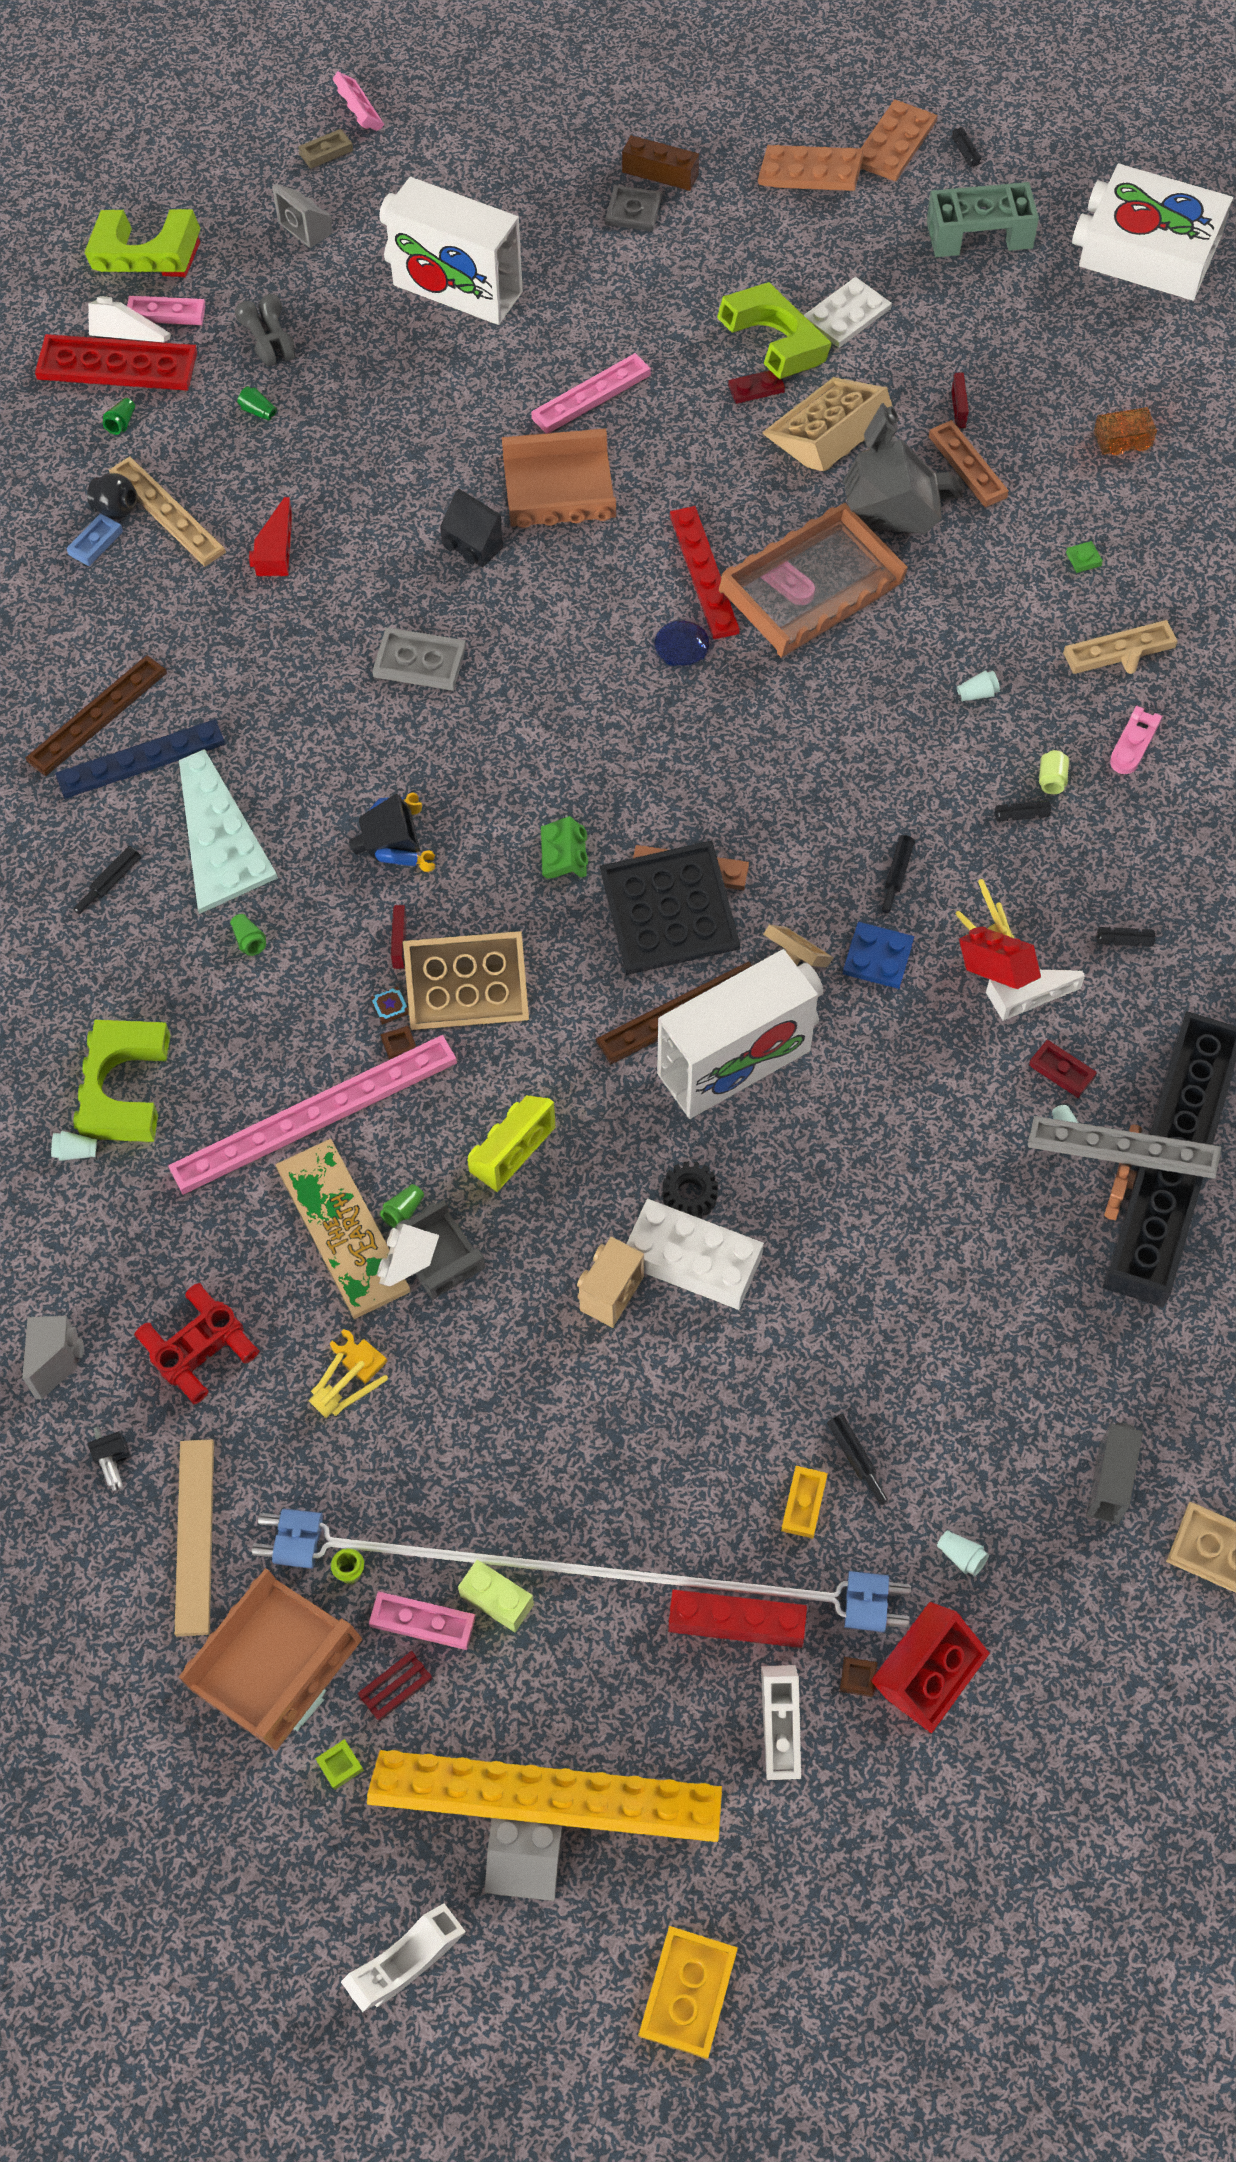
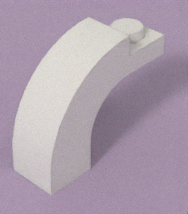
M442 1904L424 1914L394 1945L372 1961L350 1972L341 1983L362 2012L374 2005L379 2007L402 1991L440 1959L466 1931L447 1906Z

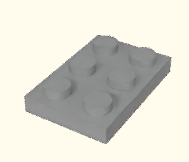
M386 627L372 670L373 677L454 691L466 650V640Z

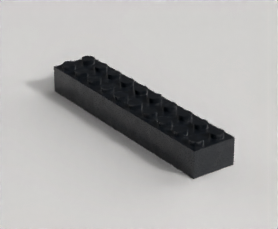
M1186 1011L1176 1036L1148 1135L1213 1145L1236 1064V1026ZM1138 1166L1102 1288L1164 1308L1172 1291L1202 1185V1176Z

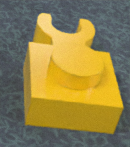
M343 1329L341 1333L348 1340L344 1346H338L332 1341L330 1342L331 1349L336 1354L341 1352L343 1355H346L342 1360V1364L349 1371L359 1361H363L364 1367L355 1376L366 1384L388 1362L387 1358L365 1339L356 1345L352 1333Z

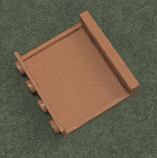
M265 1568L260 1576L251 1583L250 1588L240 1601L230 1609L228 1616L216 1631L209 1635L206 1643L196 1656L186 1664L179 1678L203 1700L277 1751L356 1649L362 1638L350 1623L342 1618L338 1621L276 1580L272 1573Z

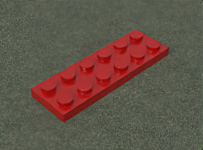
M45 334L35 375L37 380L188 391L196 361L197 348L196 345Z

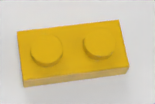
M795 1466L781 1528L782 1532L811 1539L814 1538L828 1473Z

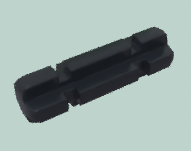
M955 128L952 131V139L955 143L958 142L957 147L963 157L967 158L966 162L970 167L980 165L981 156L976 151L977 149L964 128Z
M1048 800L1037 801V804L1034 802L1013 803L1011 807H1008L1007 804L995 807V818L999 822L1008 821V818H1012V820L1033 819L1035 815H1038L1039 818L1049 817L1051 814V804Z
M1099 927L1096 939L1099 944L1113 942V945L1137 946V943H1141V946L1151 947L1155 942V931L1152 929H1142V932H1139V929L1114 927V930H1111V927Z

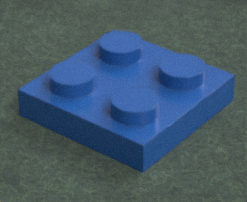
M858 922L844 965L843 975L900 989L915 936Z

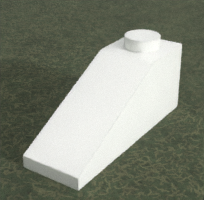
M100 296L97 297V300L88 304L89 335L165 342L170 339L171 333L123 303L113 302L112 297Z
M1040 970V979L1019 989L989 980L986 994L1004 1021L1081 989L1085 977L1083 971Z
M761 1666L766 1779H801L799 1676L796 1666Z

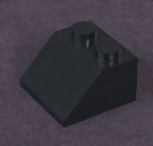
M458 489L440 525L442 544L447 550H455L463 555V558L469 564L476 563L483 568L503 549L501 514L461 489Z

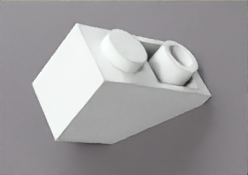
M398 1223L397 1229H391L387 1240V1246L391 1247L387 1259L382 1258L378 1268L377 1276L381 1277L379 1284L392 1286L430 1266L439 1235Z

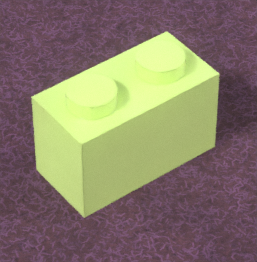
M478 1559L458 1586L461 1598L513 1632L517 1631L534 1606L532 1594Z

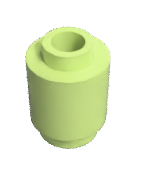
M1053 750L1041 757L1039 784L1045 793L1059 794L1067 786L1069 758L1067 755Z

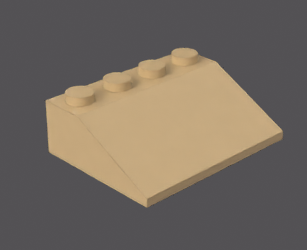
M833 377L763 431V434L807 468L826 471L841 457L848 455L855 446L865 441L864 433L881 403H884L887 408L892 406L887 387Z
M522 931L403 941L411 1030L529 1020Z

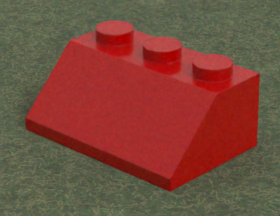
M929 1602L871 1679V1682L889 1702L927 1731L933 1733L990 1653L957 1611Z

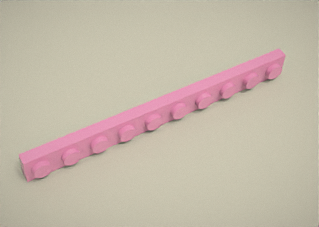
M441 1035L168 1165L182 1195L457 1064L456 1057L444 1036Z

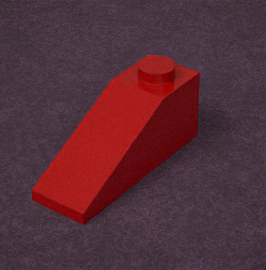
M290 497L283 498L254 539V551H249L250 567L255 568L256 576H288L292 527Z

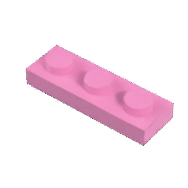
M337 72L333 77V81L338 87V93L348 102L347 107L357 116V122L365 129L380 130L384 123L356 80Z
M129 296L127 307L153 323L202 325L206 308L204 299Z
M378 1591L369 1626L467 1650L476 1617L472 1613Z

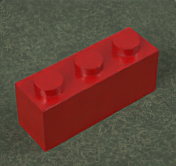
M986 927L973 928L969 931V934L959 938L965 967L969 972L1014 989H1019L1041 978L1035 948L1032 944L986 929Z

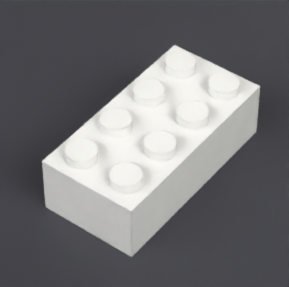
M647 1199L627 1245L644 1253L645 1274L739 1310L762 1258L764 1243Z

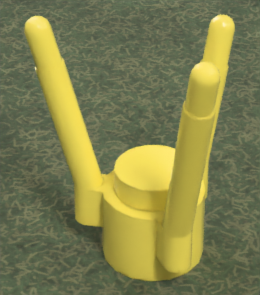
M979 879V886L995 924L987 929L1014 938L1002 904L998 902L995 907L984 880ZM956 911L957 917L969 930L976 928L960 911Z
M340 1352L336 1355L320 1382L311 1390L314 1395L308 1401L325 1418L331 1413L337 1416L345 1407L387 1381L388 1376L380 1377L338 1403L342 1399L338 1393L365 1365L363 1361H359L333 1388L328 1385L324 1389L343 1358V1353Z

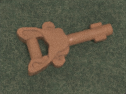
M1133 1124L1130 1126L1129 1131L1141 1133L1142 1127ZM1119 1163L1104 1214L1108 1219L1116 1221L1126 1188L1132 1189L1137 1171L1131 1170L1132 1165Z

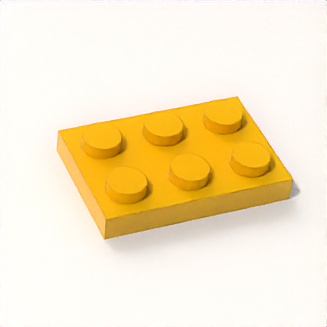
M669 1926L638 2037L708 2059L738 1947Z

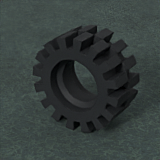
M689 1161L683 1162V1168H680L679 1164L675 1165L673 1172L669 1170L666 1173V1178L663 1180V1203L668 1207L702 1219V1215L706 1214L707 1216L710 1214L711 1208H714L716 1205L718 1181H715V1174L713 1172L709 1174V1168L705 1165L700 1169L698 1162H694L693 1167H689ZM685 1183H695L701 1188L702 1195L697 1200L688 1201L680 1197L678 1190Z

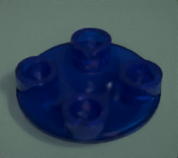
M674 621L666 624L658 631L655 637V649L669 666L691 665L706 657L709 649V638L705 630L693 622Z

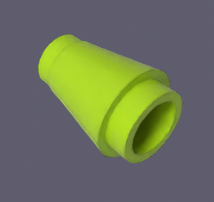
M350 1548L338 1551L331 1561L333 1575L346 1584H354L361 1578L364 1569L362 1555L357 1550ZM349 1568H354V1569H353L352 1571H350V1572H348V1571L345 1572V1571H346L347 1569H349Z

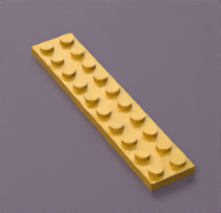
M379 1750L367 1793V1805L718 1842L722 1786H713L707 1783L677 1782L671 1779L657 1780L639 1776L610 1775L604 1772H581L567 1768L553 1769L536 1765L506 1764L500 1761H478L463 1757L450 1758L433 1754H412L397 1750Z

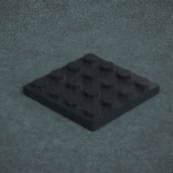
M712 840L599 866L626 975L740 949L737 930Z

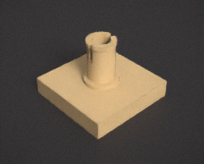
M769 924L763 934L785 948L796 966L800 960H803L811 966L827 967L834 958L785 926Z

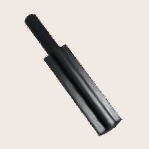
M901 835L898 838V844L885 889L888 890L882 907L884 913H890L896 891L900 892L915 844V840L907 835Z
M128 846L89 886L91 891L74 907V911L77 914H81L98 895L102 898L141 859L139 852L135 848Z
M844 1414L833 1417L827 1422V1425L858 1478L866 1480L880 1505L886 1504L888 1498L873 1475L876 1469Z

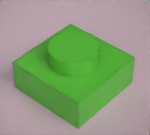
M1092 541L1067 548L1066 554L1076 573L1102 566L1103 561Z

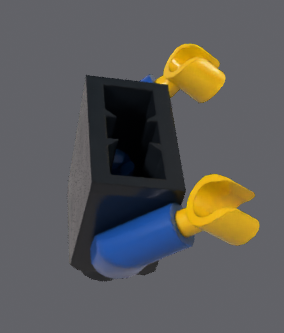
M409 793L406 799H403L398 794L389 798H379L368 812L360 816L359 824L362 834L349 839L352 851L356 855L367 851L377 862L414 867L416 864H419L420 869L425 872L434 870V863L425 862V860L435 859L432 851L427 850L422 852L421 856L417 855L420 847L412 815L418 814L422 810L419 796L416 793Z

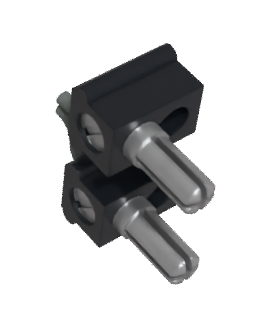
M95 1427L96 1440L87 1443L95 1464L103 1470L107 1485L111 1486L113 1491H117L116 1484L119 1489L123 1488L117 1463L131 1458L127 1441L119 1431L102 1437L99 1427Z

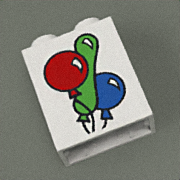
M1118 163L1109 183L1097 180L1093 188L1088 211L1094 212V216L1082 213L1077 222L1072 244L1083 247L1079 266L1194 301L1222 237L1233 197Z
M413 177L408 178L397 194L389 193L385 197L380 209V221L382 224L387 225L388 241L385 247L384 258L386 262L391 264L393 285L500 325L523 292L519 216Z
M782 949L658 1018L657 1074L689 1119L810 1052L813 1028L819 1023L816 1011L817 1000L823 994V986L817 973L808 963L796 966L787 952Z

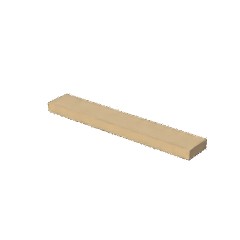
M131 457L126 458L109 469L110 473L122 474L131 481L137 492V501L204 567L226 553L225 548Z
M213 1439L180 1441L175 1602L176 1637L210 1635Z

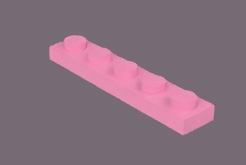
M634 353L531 412L532 420L546 434L551 433L651 376V368Z

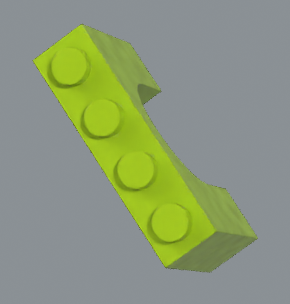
M170 209L161 232L154 239L141 245H126L132 228L124 210H100L84 253L92 270L100 272H185L200 232V226L193 209Z
M767 282L722 297L717 318L732 333L752 326L763 325L773 327L787 336L769 344L764 365L779 379L817 367L826 362L832 342L771 283Z
M94 1020L93 1031H89L87 1035L89 1055L84 1057L83 1060L84 1084H80L78 1088V1100L81 1102L79 1111H75L73 1119L74 1128L78 1130L80 1135L97 1140L155 1141L158 1113L154 1103L117 1101L106 1096L102 1088L107 1074L115 1066L131 1060L167 1061L170 1032L166 1022Z

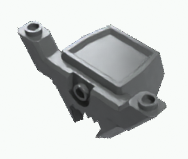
M881 403L864 433L865 443L869 449L858 454L843 480L847 503L850 510L855 512L871 530L926 534L941 520L940 499L963 497V481L958 475L953 476L950 472L934 473L903 440H899L895 436L898 430L896 422L899 421L897 412L892 406L887 408L884 403Z

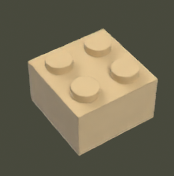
M610 1237L606 1245L601 1244L593 1257L595 1263L590 1271L584 1270L578 1280L577 1287H579L580 1311L613 1328L644 1278V1253Z

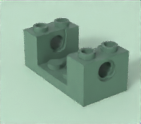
M1023 182L933 190L930 192L926 222L935 257L960 255L963 232L1005 229L1008 251L1033 249L1039 216L1030 183ZM979 207H986L987 210L980 209Z

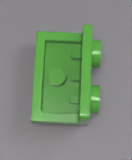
M571 816L541 826L542 875L546 879L556 878L572 871L579 877L587 876L586 865L588 864L585 844L587 832L584 826L576 822Z

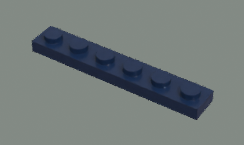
M214 719L56 772L55 775L64 799L179 761L201 750L209 751L225 745V741L217 721Z

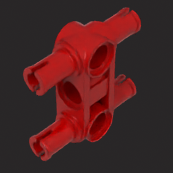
M201 1283L191 1286L185 1294V1297L201 1314L169 1340L164 1341L151 1323L141 1325L134 1333L135 1338L150 1353V1362L160 1372L161 1376L169 1384L178 1385L193 1405L201 1402L209 1393L208 1389L192 1373L207 1360L206 1356L210 1358L227 1345L231 1347L244 1364L251 1362L259 1354V1349L243 1333V1325L235 1317L232 1309L223 1302L215 1301ZM219 1320H229L227 1325L223 1327H215V1324ZM178 1359L175 1366L170 1368L164 1367L168 1360Z

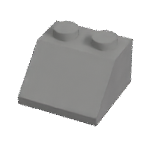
M278 184L272 186L278 223L309 248H312L333 233L332 218L326 210L319 208L309 197H305L297 190Z
M67 1316L27 1318L23 1380L35 1399H43L77 1368V1358L83 1357V1340L79 1339L76 1327H72Z
M492 1818L487 1850L485 1893L555 1901L563 1826Z

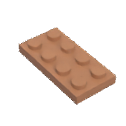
M894 99L860 148L863 149L864 156L861 169L897 181L937 122L938 115Z
M767 145L758 177V184L776 188L855 191L864 157L863 149Z

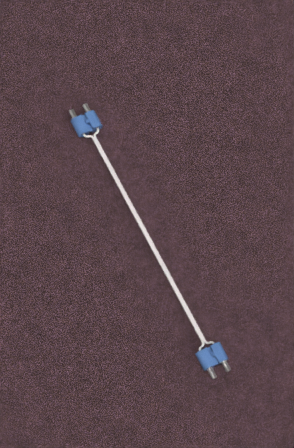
M282 1509L280 1515L260 1513L258 1518L260 1525L278 1526L279 1531L274 1545L254 1543L252 1546V1555L272 1557V1562L276 1565L313 1569L316 1558L322 1557L328 1547L475 1563L478 1559L482 1563L490 1565L832 1602L835 1604L836 1612L840 1616L845 1617L844 1628L885 1632L886 1626L908 1628L910 1623L909 1616L887 1614L888 1594L910 1596L911 1585L889 1582V1575L848 1571L847 1581L841 1582L837 1586L836 1592L829 1593L333 1538L329 1535L328 1526L322 1523V1513ZM322 1528L324 1529V1536L329 1542L325 1543L321 1551L317 1553V1544ZM844 1586H847L845 1612H843L839 1601L835 1597L839 1596Z

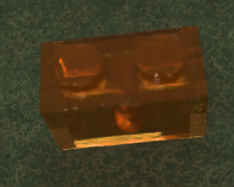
M1148 407L1097 415L1094 427V434L1102 455H1119L1124 451L1135 449L1144 451L1149 447H1153L1157 433Z

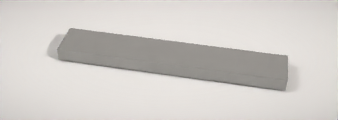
M1034 1116L1028 1140L1029 1148L1216 1179L1221 1155V1146Z

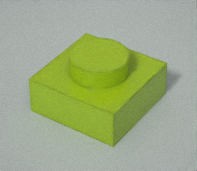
M345 1739L315 1758L334 1790L364 1771Z

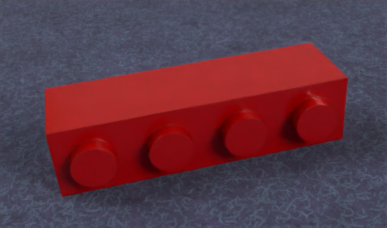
M672 1589L668 1632L802 1648L807 1605Z

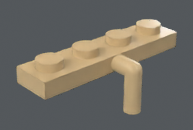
M1165 620L1065 646L1063 654L1073 674L1122 662L1127 673L1133 674L1137 669L1140 657L1175 648L1177 639L1168 621Z

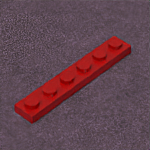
M696 506L670 511V519L713 640L739 634L740 628L729 598L724 593L719 592L722 578Z

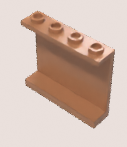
M606 428L502 437L511 526H518L520 528H527L534 524L552 526L557 522L571 521L572 523H581L584 520L591 519L606 521L616 517V497L613 496Z

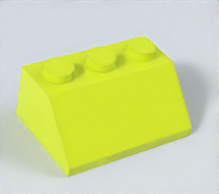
M526 1095L520 1103H514L501 1124H495L489 1131L487 1139L481 1146L476 1145L469 1153L467 1160L469 1172L498 1192L556 1128L554 1102L549 1098Z

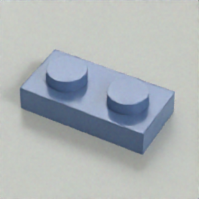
M100 513L66 548L68 555L90 567L123 532L121 524Z

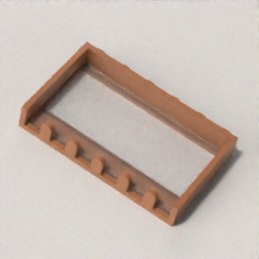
M843 503L836 508L828 509L824 515L816 520H809L799 530L790 531L780 541L768 544L758 554L749 555L739 565L727 568L721 576L719 592L724 593L776 648L777 654L782 658L903 583L908 567L855 512L850 510L846 503Z

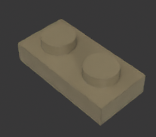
M339 129L300 145L298 149L299 155L309 168L312 169L352 152L353 145L342 129Z

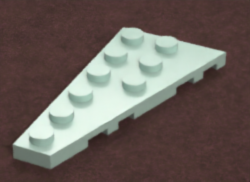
M205 749L179 760L199 914L278 878L277 873Z

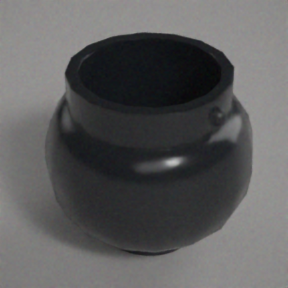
M108 473L91 480L87 491V499L93 511L99 512L110 519H120L130 514L135 507L137 492L131 481L122 474Z

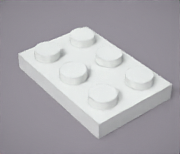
M854 277L804 314V316L826 338L840 348L888 312L892 307V303L857 277Z

